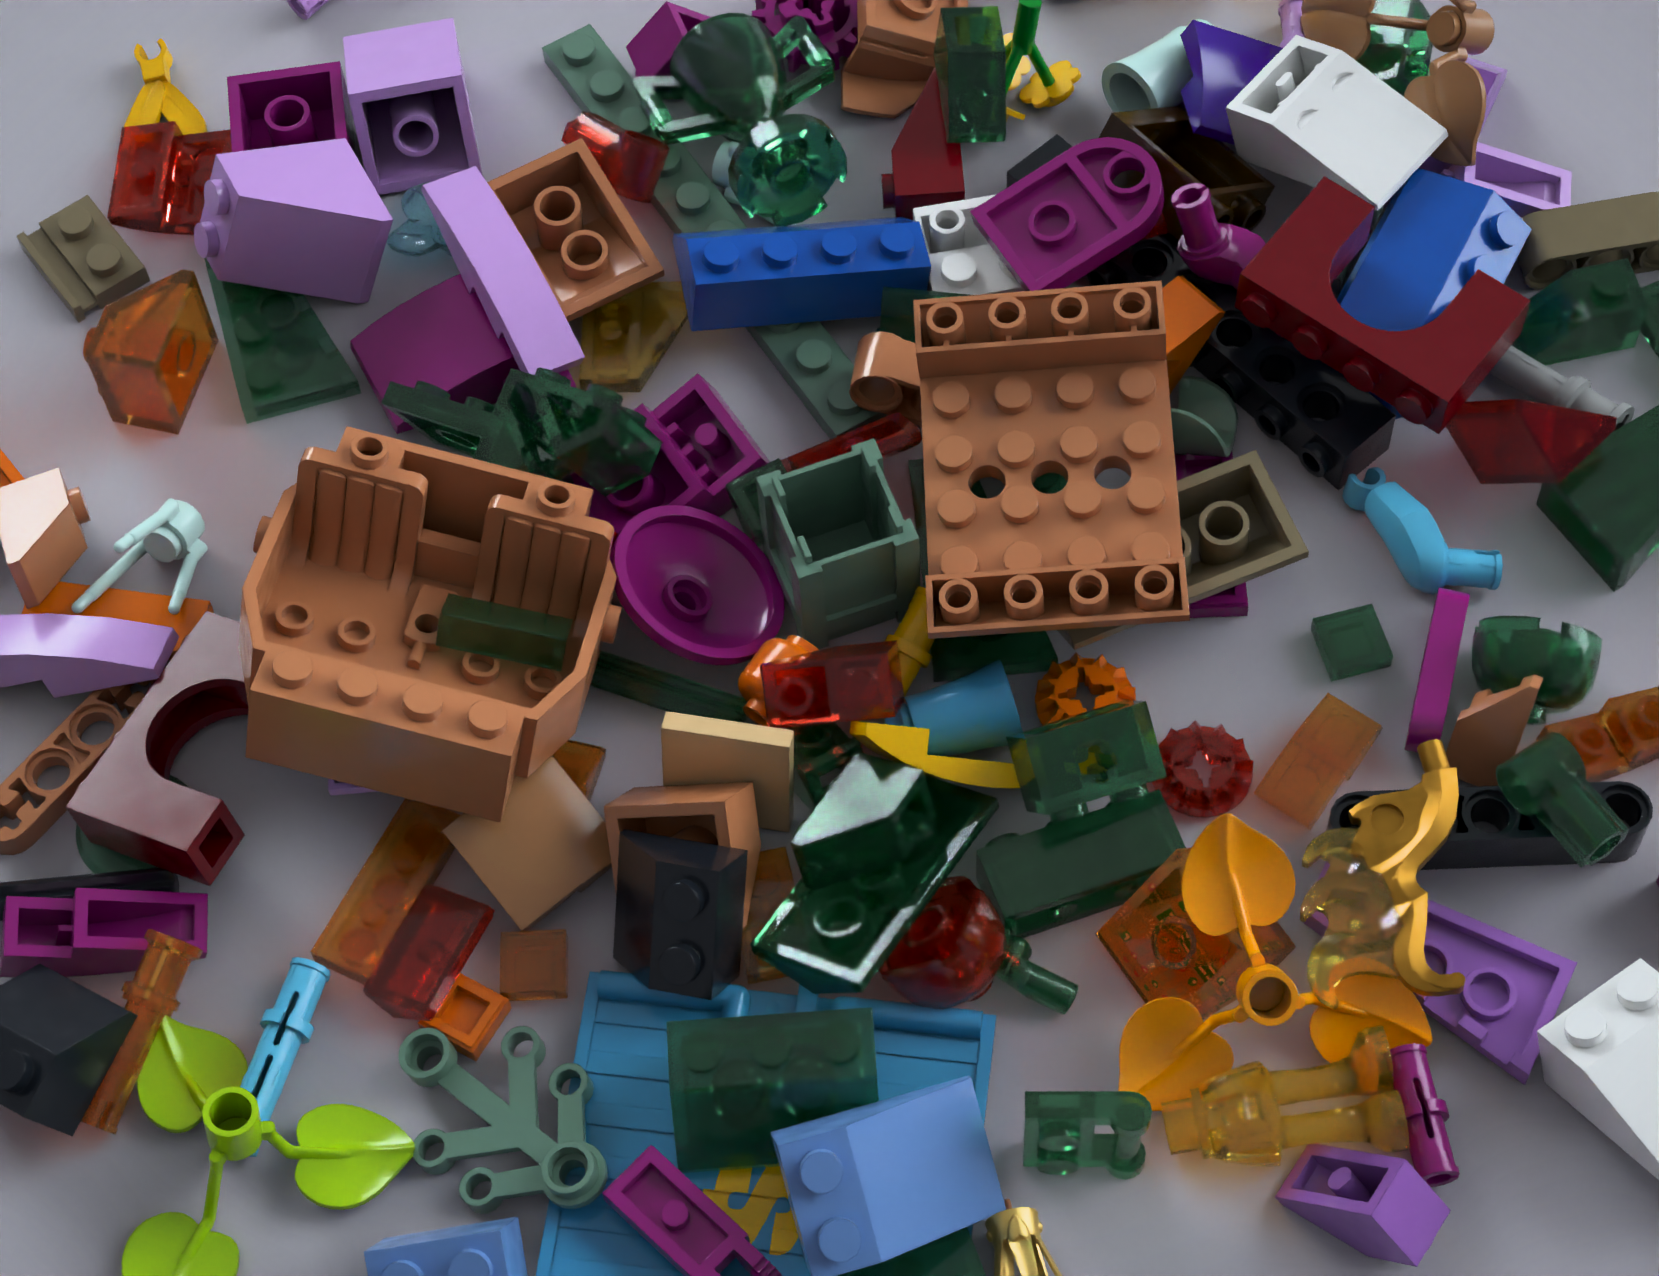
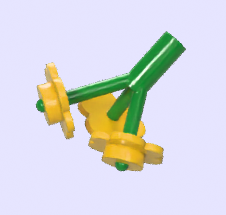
M1019 0L1013 33H1007L1003 36L999 30L989 29L984 34L983 39L976 40L970 47L969 54L972 61L980 66L978 70L980 78L987 83L995 81L997 87L991 100L965 90L963 96L978 102L974 113L983 116L984 121L989 125L994 122L1006 125L1009 116L1024 120L1026 116L1002 105L1007 92L1016 89L1021 83V76L1026 75L1031 69L1029 59L1023 55H1028L1037 72L1030 77L1031 83L1021 89L1019 97L1025 104L1032 103L1034 108L1052 107L1062 103L1073 93V84L1081 78L1079 69L1073 68L1067 60L1058 61L1048 68L1037 48L1035 37L1042 4L1041 0Z

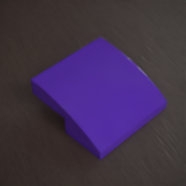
M1192 20L1180 36L1193 77L1180 92L1193 133L1235 145L1225 107L1283 48Z

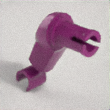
M1191 183L1180 187L1172 195L1171 202L1173 207H1175L1183 232L1177 245V251L1183 262L1194 274L1210 281L1233 286L1238 290L1240 273L1266 243L1261 236L1247 229L1232 224L1218 223L1210 200V191L1206 189L1204 184Z

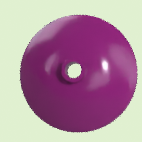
M681 505L657 506L644 510L630 519L614 541L610 561L617 576L614 589L616 595L636 626L652 641L667 651L703 664L734 665L751 660L765 641L775 638L778 634L784 618L785 605L783 590L773 566H771L769 559L754 541L728 521L693 507Z

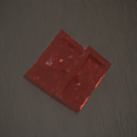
M175 121L122 127L107 216L110 223L120 227L147 232L194 235V227L200 222L205 203L204 185L207 180H210L216 154L232 152L231 131L221 130L183 135Z
M896 412L777 461L776 464L781 474L851 452L852 445L873 438L879 447L883 460H886L918 446L922 441L920 429L901 413Z

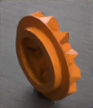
M1075 652L1069 660L1060 664L1052 661L1048 672L1037 682L1035 709L1039 721L1053 737L1064 743L1089 746L1106 744L1119 737L1128 728L1133 719L1136 707L1135 687H1132L1127 679L1124 667L1116 668L1107 663L1103 654L1093 659L1082 658ZM1079 682H1084V685L1088 686L1092 695H1100L1095 697L1092 717H1088L1087 709L1083 708L1080 700H1069L1076 697Z

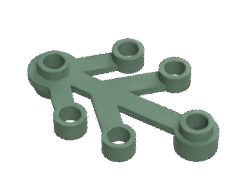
M517 1026L509 1030L502 1039L501 1052L508 1061L509 1104L457 1064V1051L441 1031L434 1028H421L412 1032L404 1039L399 1049L398 1058L401 1068L410 1079L422 1087L440 1085L490 1125L488 1127L445 1133L440 1129H428L421 1132L414 1140L415 1152L413 1158L426 1173L431 1175L444 1174L454 1166L457 1160L522 1151L538 1164L494 1173L486 1167H476L469 1170L460 1181L459 1194L471 1210L476 1213L487 1214L496 1210L504 1199L544 1193L552 1203L559 1207L577 1209L590 1204L602 1193L608 1177L607 1163L600 1151L595 1146L586 1142L585 1104L588 1103L593 1095V1082L586 1071L575 1063L562 1064L550 1075L548 1082L549 1090L558 1102V1143H556L539 1129L537 1067L545 1058L546 1047L534 1029L528 1026ZM523 1041H533V1047L527 1055L514 1057V1050L518 1044ZM442 1055V1059L437 1066L428 1071L423 1070L424 1064L429 1057ZM574 1077L581 1078V1084L577 1091L569 1095L561 1094L562 1086L568 1079ZM436 1143H444V1150L441 1156L432 1161L425 1160L426 1152L430 1146ZM577 1167L585 1168V1176L580 1182L573 1186L565 1185L566 1176L572 1169ZM484 1181L492 1183L491 1191L486 1197L479 1200L472 1198L473 1190L479 1183Z

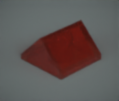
M1521 399L1465 402L1446 425V428L1480 484L1560 483L1615 430L1617 417Z

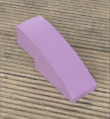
M1477 142L1476 164L1474 166L1453 165L1429 156L1419 167L1492 189L1520 217L1541 210L1571 206V171ZM1391 198L1383 205V208H1387Z

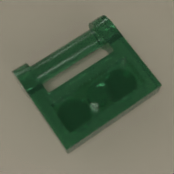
M1025 1091L1022 1139L1023 1167H1037L1040 1172L1051 1175L1070 1174L1077 1171L1079 1167H1106L1109 1173L1116 1178L1127 1180L1136 1177L1143 1170L1146 1151L1141 1142V1136L1150 1127L1152 1109L1149 1101L1143 1095L1131 1091ZM1095 1125H1110L1114 1130V1134H1094Z

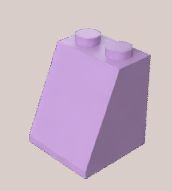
M453 18L343 37L348 98L365 172L379 195L421 188L426 183L476 166L482 174Z
M346 138L216 154L210 180H207L204 185L205 203L200 222L194 227V242L198 254L202 258L207 259L218 280L357 304L369 302L393 218Z

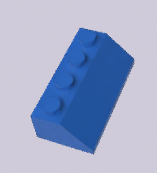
M1418 168L1392 196L1341 290L1337 301L1351 317L1376 329L1405 331L1421 327L1433 321L1446 309L1478 269L1504 284L1532 229L1494 190ZM1368 392L1396 415L1395 419L1402 417L1394 406L1372 392Z
M903 217L673 234V246L691 331L914 314L913 300L925 299L931 263L919 221Z

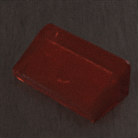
M426 885L421 890L363 988L365 995L393 1018L433 1020L492 920L495 910L489 905L439 886Z

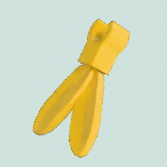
M161 38L157 41L161 51L154 59L147 60L148 56L140 44L137 43L134 48V56L141 67L145 85L141 88L131 108L122 132L123 148L129 156H136L149 146L162 115L173 129L187 141L202 143L208 137L206 122L198 109L171 84L169 69L172 66L173 58Z

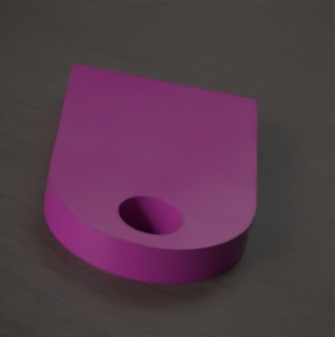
M1095 138L1069 148L974 208L970 213L975 226L1024 291L1066 288L1144 238L1155 226L1162 213L1164 188L1156 162L1142 147L1120 138ZM1127 170H1136L1144 174L1142 181L1131 188H1120L1113 184L1115 177Z

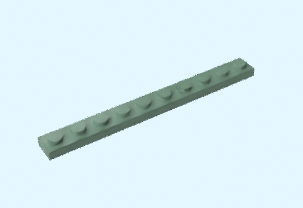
M591 24L542 47L546 65L674 234L747 229L744 222ZM820 321L745 327L837 449L888 422L887 414L865 410L851 399L849 390L854 365Z

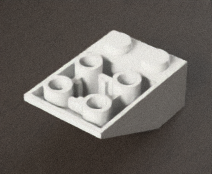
M1295 35L1225 107L1237 155L1244 161L1315 187L1325 176L1375 206L1374 210L1376 211L1381 209L1448 137L1446 128L1344 51Z

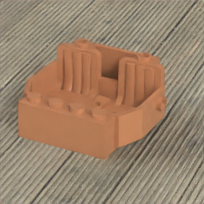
M346 426L336 452L319 447L306 448L298 465L297 483L283 491L273 517L262 516L259 522L253 551L257 554L242 587L239 653L249 706L245 757L501 822L515 776L528 778L576 733L603 642L613 644L618 630L622 607L612 605L617 576L610 561L614 528L607 521L589 517L593 489Z

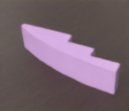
M473 166L422 185L421 191L469 294L477 293L497 338L505 337L526 384L529 385L580 365L585 355L555 295L516 226L478 168Z
M53 613L0 615V688L42 680L52 696L58 698L159 678L179 636L172 627L111 617Z

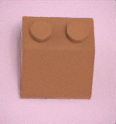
M753 782L634 787L603 806L615 893L617 891L620 832L624 829L748 850L743 928L747 925L761 849Z

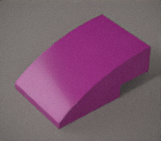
M461 274L453 276L397 306L373 322L350 341V348L396 434L506 400V395L503 390L502 381L512 375L521 373L505 337L497 338L477 293L469 294Z
M697 373L653 411L643 403L640 404L551 479L593 489L589 517L609 522L613 526L614 532L619 534L626 523L635 515L657 506H688L720 517L757 491L756 477L776 471V469L717 390Z

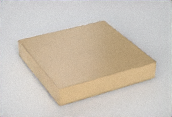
M666 711L661 726L663 786L753 782L759 828L790 832L794 817L793 730Z

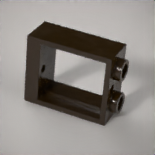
M1174 106L1111 113L1099 138L1112 137L1128 140L1139 145L1152 156L1159 168L1164 188V205L1157 223L1178 241L1183 232L1171 198L1177 189L1191 183H1201L1206 186V189H1209L1211 194L1210 200L1218 223L1232 224L1252 231L1262 221L1266 213L1265 203L1275 186L1223 142L1193 133L1188 114L1181 107ZM1127 170L1118 174L1113 184L1120 188H1131L1142 181L1144 174L1136 170Z

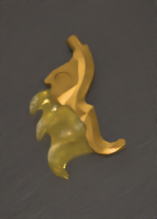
M1429 740L1417 747L1424 771L1420 783L1409 790L1374 795L1363 800L1348 812L1351 824L1358 825L1359 829L1337 828L1327 830L1315 837L1306 848L1302 867L1309 868L1319 859L1330 864L1325 876L1309 889L1300 908V921L1305 922L1316 911L1323 913L1328 920V927L1323 938L1311 951L1307 963V981L1315 997L1321 1003L1334 1010L1339 1005L1334 988L1342 980L1360 974L1399 979L1410 991L1423 996L1457 995L1464 989L1466 979L1460 972L1438 974L1432 971L1426 963L1424 943L1427 926L1428 892L1421 888L1416 881L1417 873L1447 841L1457 815L1459 799L1457 767L1450 768L1441 740Z

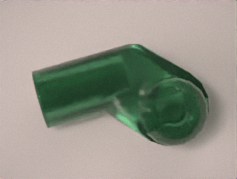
M1015 935L1001 937L997 944V950L992 951L989 956L990 969L993 975L1025 997L1062 1015L1066 1014L1076 997L1078 984L1029 961L1028 959L1032 955V948L1023 938Z

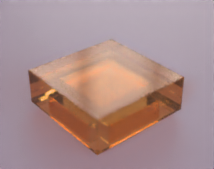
M566 929L501 932L500 995L508 998L509 1001L568 998V935Z

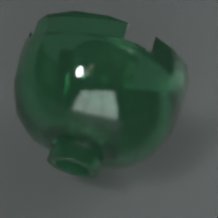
M1496 616L1484 618L1479 621V627L1475 625L1472 642V673L1480 691L1490 688L1493 694L1520 686L1524 677L1531 675L1543 677L1527 722L1528 725L1545 724L1547 715L1563 714L1583 703L1593 689L1597 677L1602 638L1590 630L1562 622L1560 633L1550 629L1539 628L1541 618Z

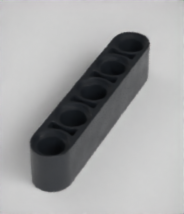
M1621 781L1458 787L1457 815L1451 833L1444 845L1421 870L1594 864L1625 861L1637 852L1652 819L1653 806L1649 796L1640 787ZM1403 790L1356 791L1344 794L1338 798L1331 808L1324 837L1323 848L1326 857H1331L1366 872L1362 865L1351 859L1354 837H1351L1342 830L1349 826L1359 827L1358 825L1351 824L1348 812L1355 805L1371 796ZM1605 817H1618L1624 820L1630 827H1616L1610 824ZM1539 820H1554L1560 823L1565 830H1551L1543 826ZM1479 821L1489 822L1500 832L1487 833L1478 829L1473 823Z

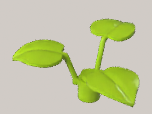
M158 1015L146 1036L140 1053L137 1072L139 1101L148 1119L157 1127L170 1133L189 1131L203 1120L208 1144L212 1150L209 1154L210 1170L204 1213L199 1225L184 1213L166 1212L146 1219L136 1227L124 1248L122 1276H236L239 1269L240 1256L236 1242L225 1234L211 1231L216 1220L223 1165L226 1160L238 1161L251 1156L259 1148L262 1140H267L284 1157L299 1160L295 1169V1180L299 1191L316 1205L332 1210L353 1209L364 1205L378 1196L411 1160L415 1152V1144L404 1130L377 1113L354 1105L328 1104L306 1112L299 1119L296 1129L299 1146L291 1145L276 1131L274 1122L261 1121L257 1100L248 1090L240 1087L243 1077L248 1070V1065L244 1054L236 1044L215 1032L185 1025L165 1015Z

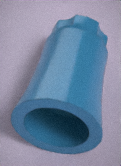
M1000 659L951 682L904 697L905 703L892 704L881 708L885 724L930 729L927 755L949 757L987 748L1025 744L1015 700Z

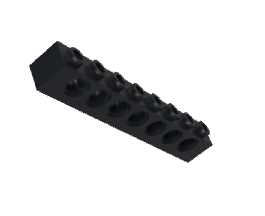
M1056 134L1007 171L1006 188L1072 146ZM1156 223L1152 230L1137 243L1086 274L1092 286L1162 280V288L1177 276H1183L1222 308L1225 314L1189 367L1193 366L1209 381L1223 388L1233 399L1234 403L1238 404L1255 419L1258 427L1267 437L1273 440L1279 439L1299 457L1300 462L1308 472L1316 477H1323L1337 490H1340L1345 485L1349 474L1358 475L1389 449L1396 417L1394 413L1368 392L1358 390L1352 386L1340 372L1319 359L1313 360L1305 357L1294 347L1293 343L1277 335L1271 329L1261 328L1251 323L1242 311L1235 308L1237 290L1233 286L1210 281L1194 274L1183 262L1177 251L1178 240L1159 223ZM1270 381L1279 382L1282 384H1272L1270 383ZM1311 418H1321L1326 421H1316Z

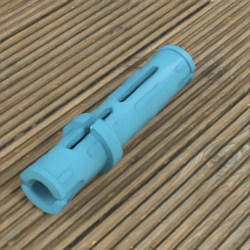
M292 958L290 969L273 1009H266L260 1021L264 1031L240 1087L248 1090L257 1100L261 1121L270 1120L301 1044L308 1043L314 1027L310 1024V1020L324 986L331 976L330 970L325 966L306 958ZM259 1149L249 1157H256Z

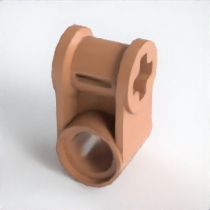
M883 331L864 335L858 341L849 390L851 399L865 410L881 412L912 422L922 428L920 377L915 343L904 340L893 333Z

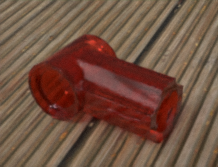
M582 111L575 120L567 123L561 141L568 145L582 138L618 195L642 203L651 202L671 149L668 145L648 135L625 130L596 113Z

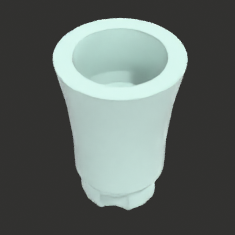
M1196 19V21H1200V22H1203V23L1212 25L1211 23H1209V22L1206 21V20ZM1179 26L1151 45L1104 68L1101 79L1102 89L1107 103L1113 112L1174 107L1183 101L1180 91L1193 77L1180 36L1187 26Z

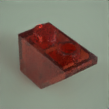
M897 640L834 646L760 665L767 725L769 727L785 728L896 717L902 704L905 703Z

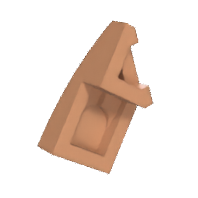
M1537 675L1524 677L1520 686L1493 694L1490 688L1475 693L1470 707L1460 712L1446 750L1450 768L1457 767V777L1459 780L1478 787L1505 785L1543 677Z

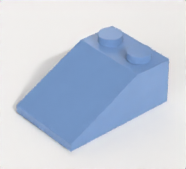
M969 1075L770 1132L803 1256L811 1276H837L882 1263L1006 1210L972 1079Z

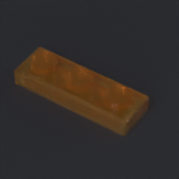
M405 798L310 951L314 961L371 988L455 850L454 845L442 830L461 815L446 808Z

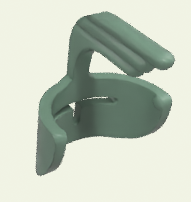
M1183 376L1179 381L1178 409L1171 408L1174 454L1186 455L1188 453L1196 456L1228 457L1235 443L1238 426V413L1233 399L1223 388L1209 380L1195 376Z

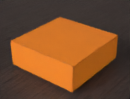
M453 970L419 1020L418 1025L420 1029L434 1028L441 1031L457 1052L476 1062L512 1007L508 998Z

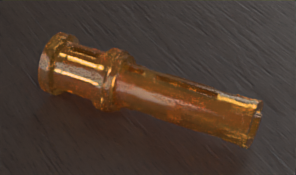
M147 929L143 937L148 945L133 980L124 981L121 988L123 992L121 998L127 1001L124 1008L138 1016L81 1120L83 1123L115 1135L118 1130L119 1121L164 1016L171 1017L173 1012L178 1011L181 1003L177 1000L176 996L191 961L199 960L203 952L198 947L152 929Z

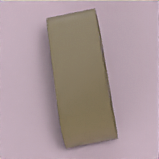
M1659 191L1541 210L1521 217L1532 229L1517 257L1525 283L1530 288L1537 290L1550 289L1659 270Z

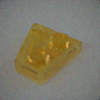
M681 281L651 282L583 315L581 349L585 358L580 364L579 372L581 393L642 391L688 319Z

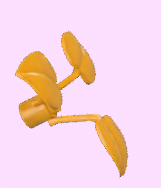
M1226 813L1214 819L1201 832L1190 849L1182 873L1181 893L1189 918L1203 933L1211 936H1220L1238 928L1251 964L1237 981L1236 996L1239 1005L1234 1009L1213 1014L1204 1022L1197 1008L1189 1001L1181 998H1157L1139 1007L1128 1019L1119 1044L1118 1098L1121 1104L1126 1107L1146 1111L1172 1110L1202 1101L1214 1094L1224 1084L1234 1063V1054L1231 1046L1223 1037L1213 1032L1214 1029L1232 1022L1242 1023L1249 1017L1261 1025H1279L1287 1021L1296 1009H1302L1306 1005L1318 1006L1309 1021V1033L1314 1046L1325 1060L1344 1070L1367 1071L1385 1065L1383 1057H1385L1384 1054L1397 1046L1413 1043L1423 1044L1428 1047L1432 1043V1033L1426 1014L1414 993L1400 982L1393 971L1374 960L1351 957L1334 962L1325 972L1323 994L1317 992L1298 994L1294 982L1279 967L1265 963L1264 956L1261 954L1252 933L1251 925L1267 926L1273 924L1287 912L1295 896L1296 881L1294 870L1284 851L1273 840L1248 826L1233 814Z

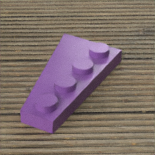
M1328 857L1303 909L1301 922L1350 958L1359 957L1374 960L1395 973L1393 949L1394 942L1401 929L1393 914L1390 899L1381 884L1370 878L1366 872ZM1428 899L1424 943L1426 963L1432 971L1438 974L1460 972L1466 980L1463 991L1457 995L1437 997L1423 996L1413 992L1425 1013L1525 1085L1540 1051L1537 1030L1554 1019L1577 962Z

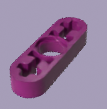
M1438 587L1404 750L1418 753L1417 747L1421 743L1434 739L1441 740L1469 603V593Z

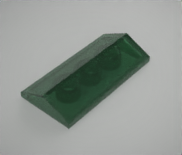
M889 764L750 943L752 952L813 994L862 993L999 808L998 799Z

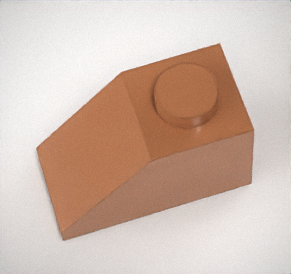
M59 467L0 487V539L7 565L27 609L40 605L88 548L81 524L91 521L86 502L79 486L68 490Z

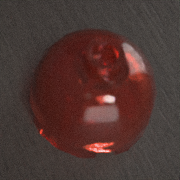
M964 876L944 877L921 887L912 894L919 903L911 908L904 917L895 909L885 919L873 941L870 955L872 964L877 968L882 979L891 989L917 1006L947 1009L974 1001L990 989L1004 959L1007 941L1000 915L984 891L977 888L970 879Z

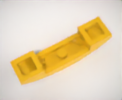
M851 721L850 734L865 747L905 769L944 781L982 787L1011 789L1057 784L1097 771L1115 760L1116 748L1035 740L1032 765L927 755L930 729Z

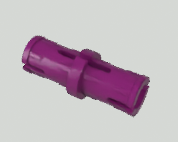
M1417 1043L1397 1046L1384 1054L1385 1057H1383L1385 1065L1388 1067L1398 1108L1393 1112L1396 1128L1405 1132L1414 1169L1430 1187L1451 1183L1458 1179L1460 1173L1454 1161L1444 1124L1449 1118L1446 1101L1437 1098L1426 1057V1046Z

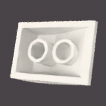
M1640 958L1537 1030L1544 1082L1659 1180V972Z

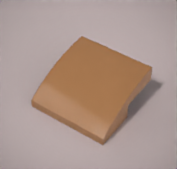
M553 755L528 778L515 776L501 822L463 813L442 830L518 928L526 933L576 891L581 893L612 868L605 819Z

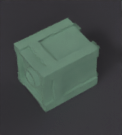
M874 438L852 445L851 452L784 474H781L779 469L756 477L763 551L769 559L771 566H773L792 611L799 637L807 640L820 650L829 646V640L894 618L897 619L898 623L902 621L916 588L920 586L919 536L911 519L904 520L884 476L883 456Z

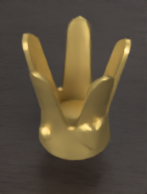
M1005 1199L1006 1210L992 1215L985 1222L987 1229L986 1238L989 1242H992L994 1248V1276H1014V1257L1022 1276H1048L1041 1252L1054 1275L1062 1276L1041 1239L1040 1233L1043 1231V1225L1038 1219V1211L1030 1207L1012 1208L1010 1199Z

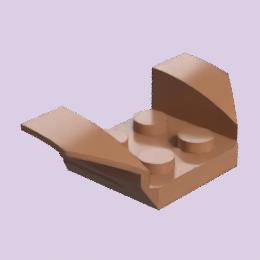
M857 0L858 43L841 69V110L895 119L916 104L940 56H952L953 72L956 68L960 67L969 55L970 50L968 0Z

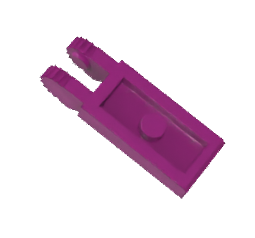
M652 1145L602 1192L604 1201L684 1276H721L720 1273L735 1258L751 1276H782L776 1267L750 1243L749 1235Z

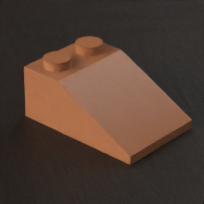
M582 138L487 182L531 251L568 322L665 276L662 265Z

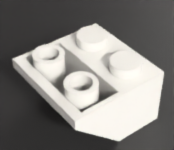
M995 195L913 208V220L920 222L931 263L925 299L1024 291L975 226L970 213L971 210Z

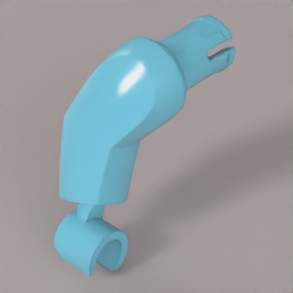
M1379 467L1367 469L1363 482L1353 473L1348 475L1342 494L1344 502L1355 510L1365 511L1368 519L1387 546L1401 574L1411 587L1431 595L1437 593L1438 587L1443 588L1445 585L1487 588L1488 590H1496L1499 587L1503 567L1502 555L1499 554V550L1448 548L1429 510L1395 481L1385 483L1386 475Z

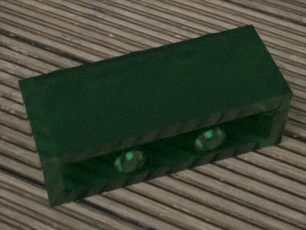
M1160 789L1143 795L1137 792H1130L1114 798L1104 808L1083 815L1076 812L1062 814L1048 822L1044 828L1023 835L1006 833L993 838L984 848L976 850V879L1003 945L1179 886L1181 885L1182 873L1189 853Z

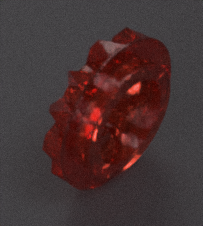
M1195 720L1187 728L1178 731L1171 728L1159 746H1155L1151 760L1150 775L1154 789L1159 797L1175 811L1192 817H1215L1231 811L1244 800L1252 783L1253 760L1250 759L1245 749L1243 738L1236 740L1226 732L1222 724L1212 728L1201 726ZM1196 751H1201L1202 755H1205L1208 764L1219 765L1212 768L1207 787H1203V780L1199 778L1196 769H1186V767L1193 765Z

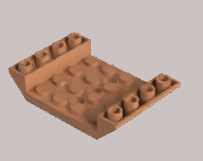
M1162 280L913 300L915 349L921 396L928 575H925L929 639L1190 621L1167 370ZM1109 468L1121 469L1130 476L1127 484L1117 489L1104 488L1095 479L1101 472ZM1046 473H1057L1068 481L1062 490L1053 494L1038 491L1033 486V483L1038 477ZM986 477L996 478L1005 485L1003 491L992 498H980L971 492V488L978 480Z

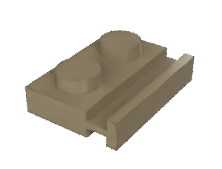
M88 195L39 222L40 229L27 236L22 232L16 236L24 253L78 323L86 319L84 313L97 305L100 309H103L150 281L145 266Z

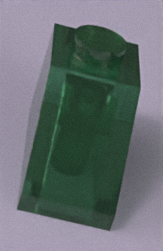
M1628 258L1572 269L1531 297L1521 334L1512 346L1545 366L1635 347L1648 304Z

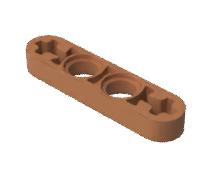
M157 679L138 682L137 684L145 687ZM135 683L93 691L0 784V819L4 816L12 820L18 817L21 822L13 830L7 826L0 828L1 855H16L26 851L67 811L66 805L74 796L79 784L86 779L109 747L114 735L122 729L145 697V694L140 691L131 693L130 688ZM116 703L121 712L126 708L129 714L128 717L122 718L120 712L112 704ZM108 721L114 725L112 735L103 743L88 745L81 741L82 733L86 727L94 722ZM62 765L70 769L69 778L59 788L44 790L37 786L39 776L47 768ZM25 792H29L31 798L39 807L34 808L29 800L25 803L22 795Z

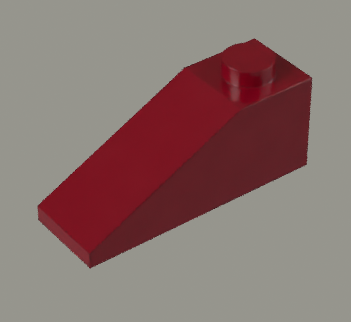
M940 56L891 150L892 173L881 174L883 209L894 208L895 217L913 220V208L965 200L952 56Z

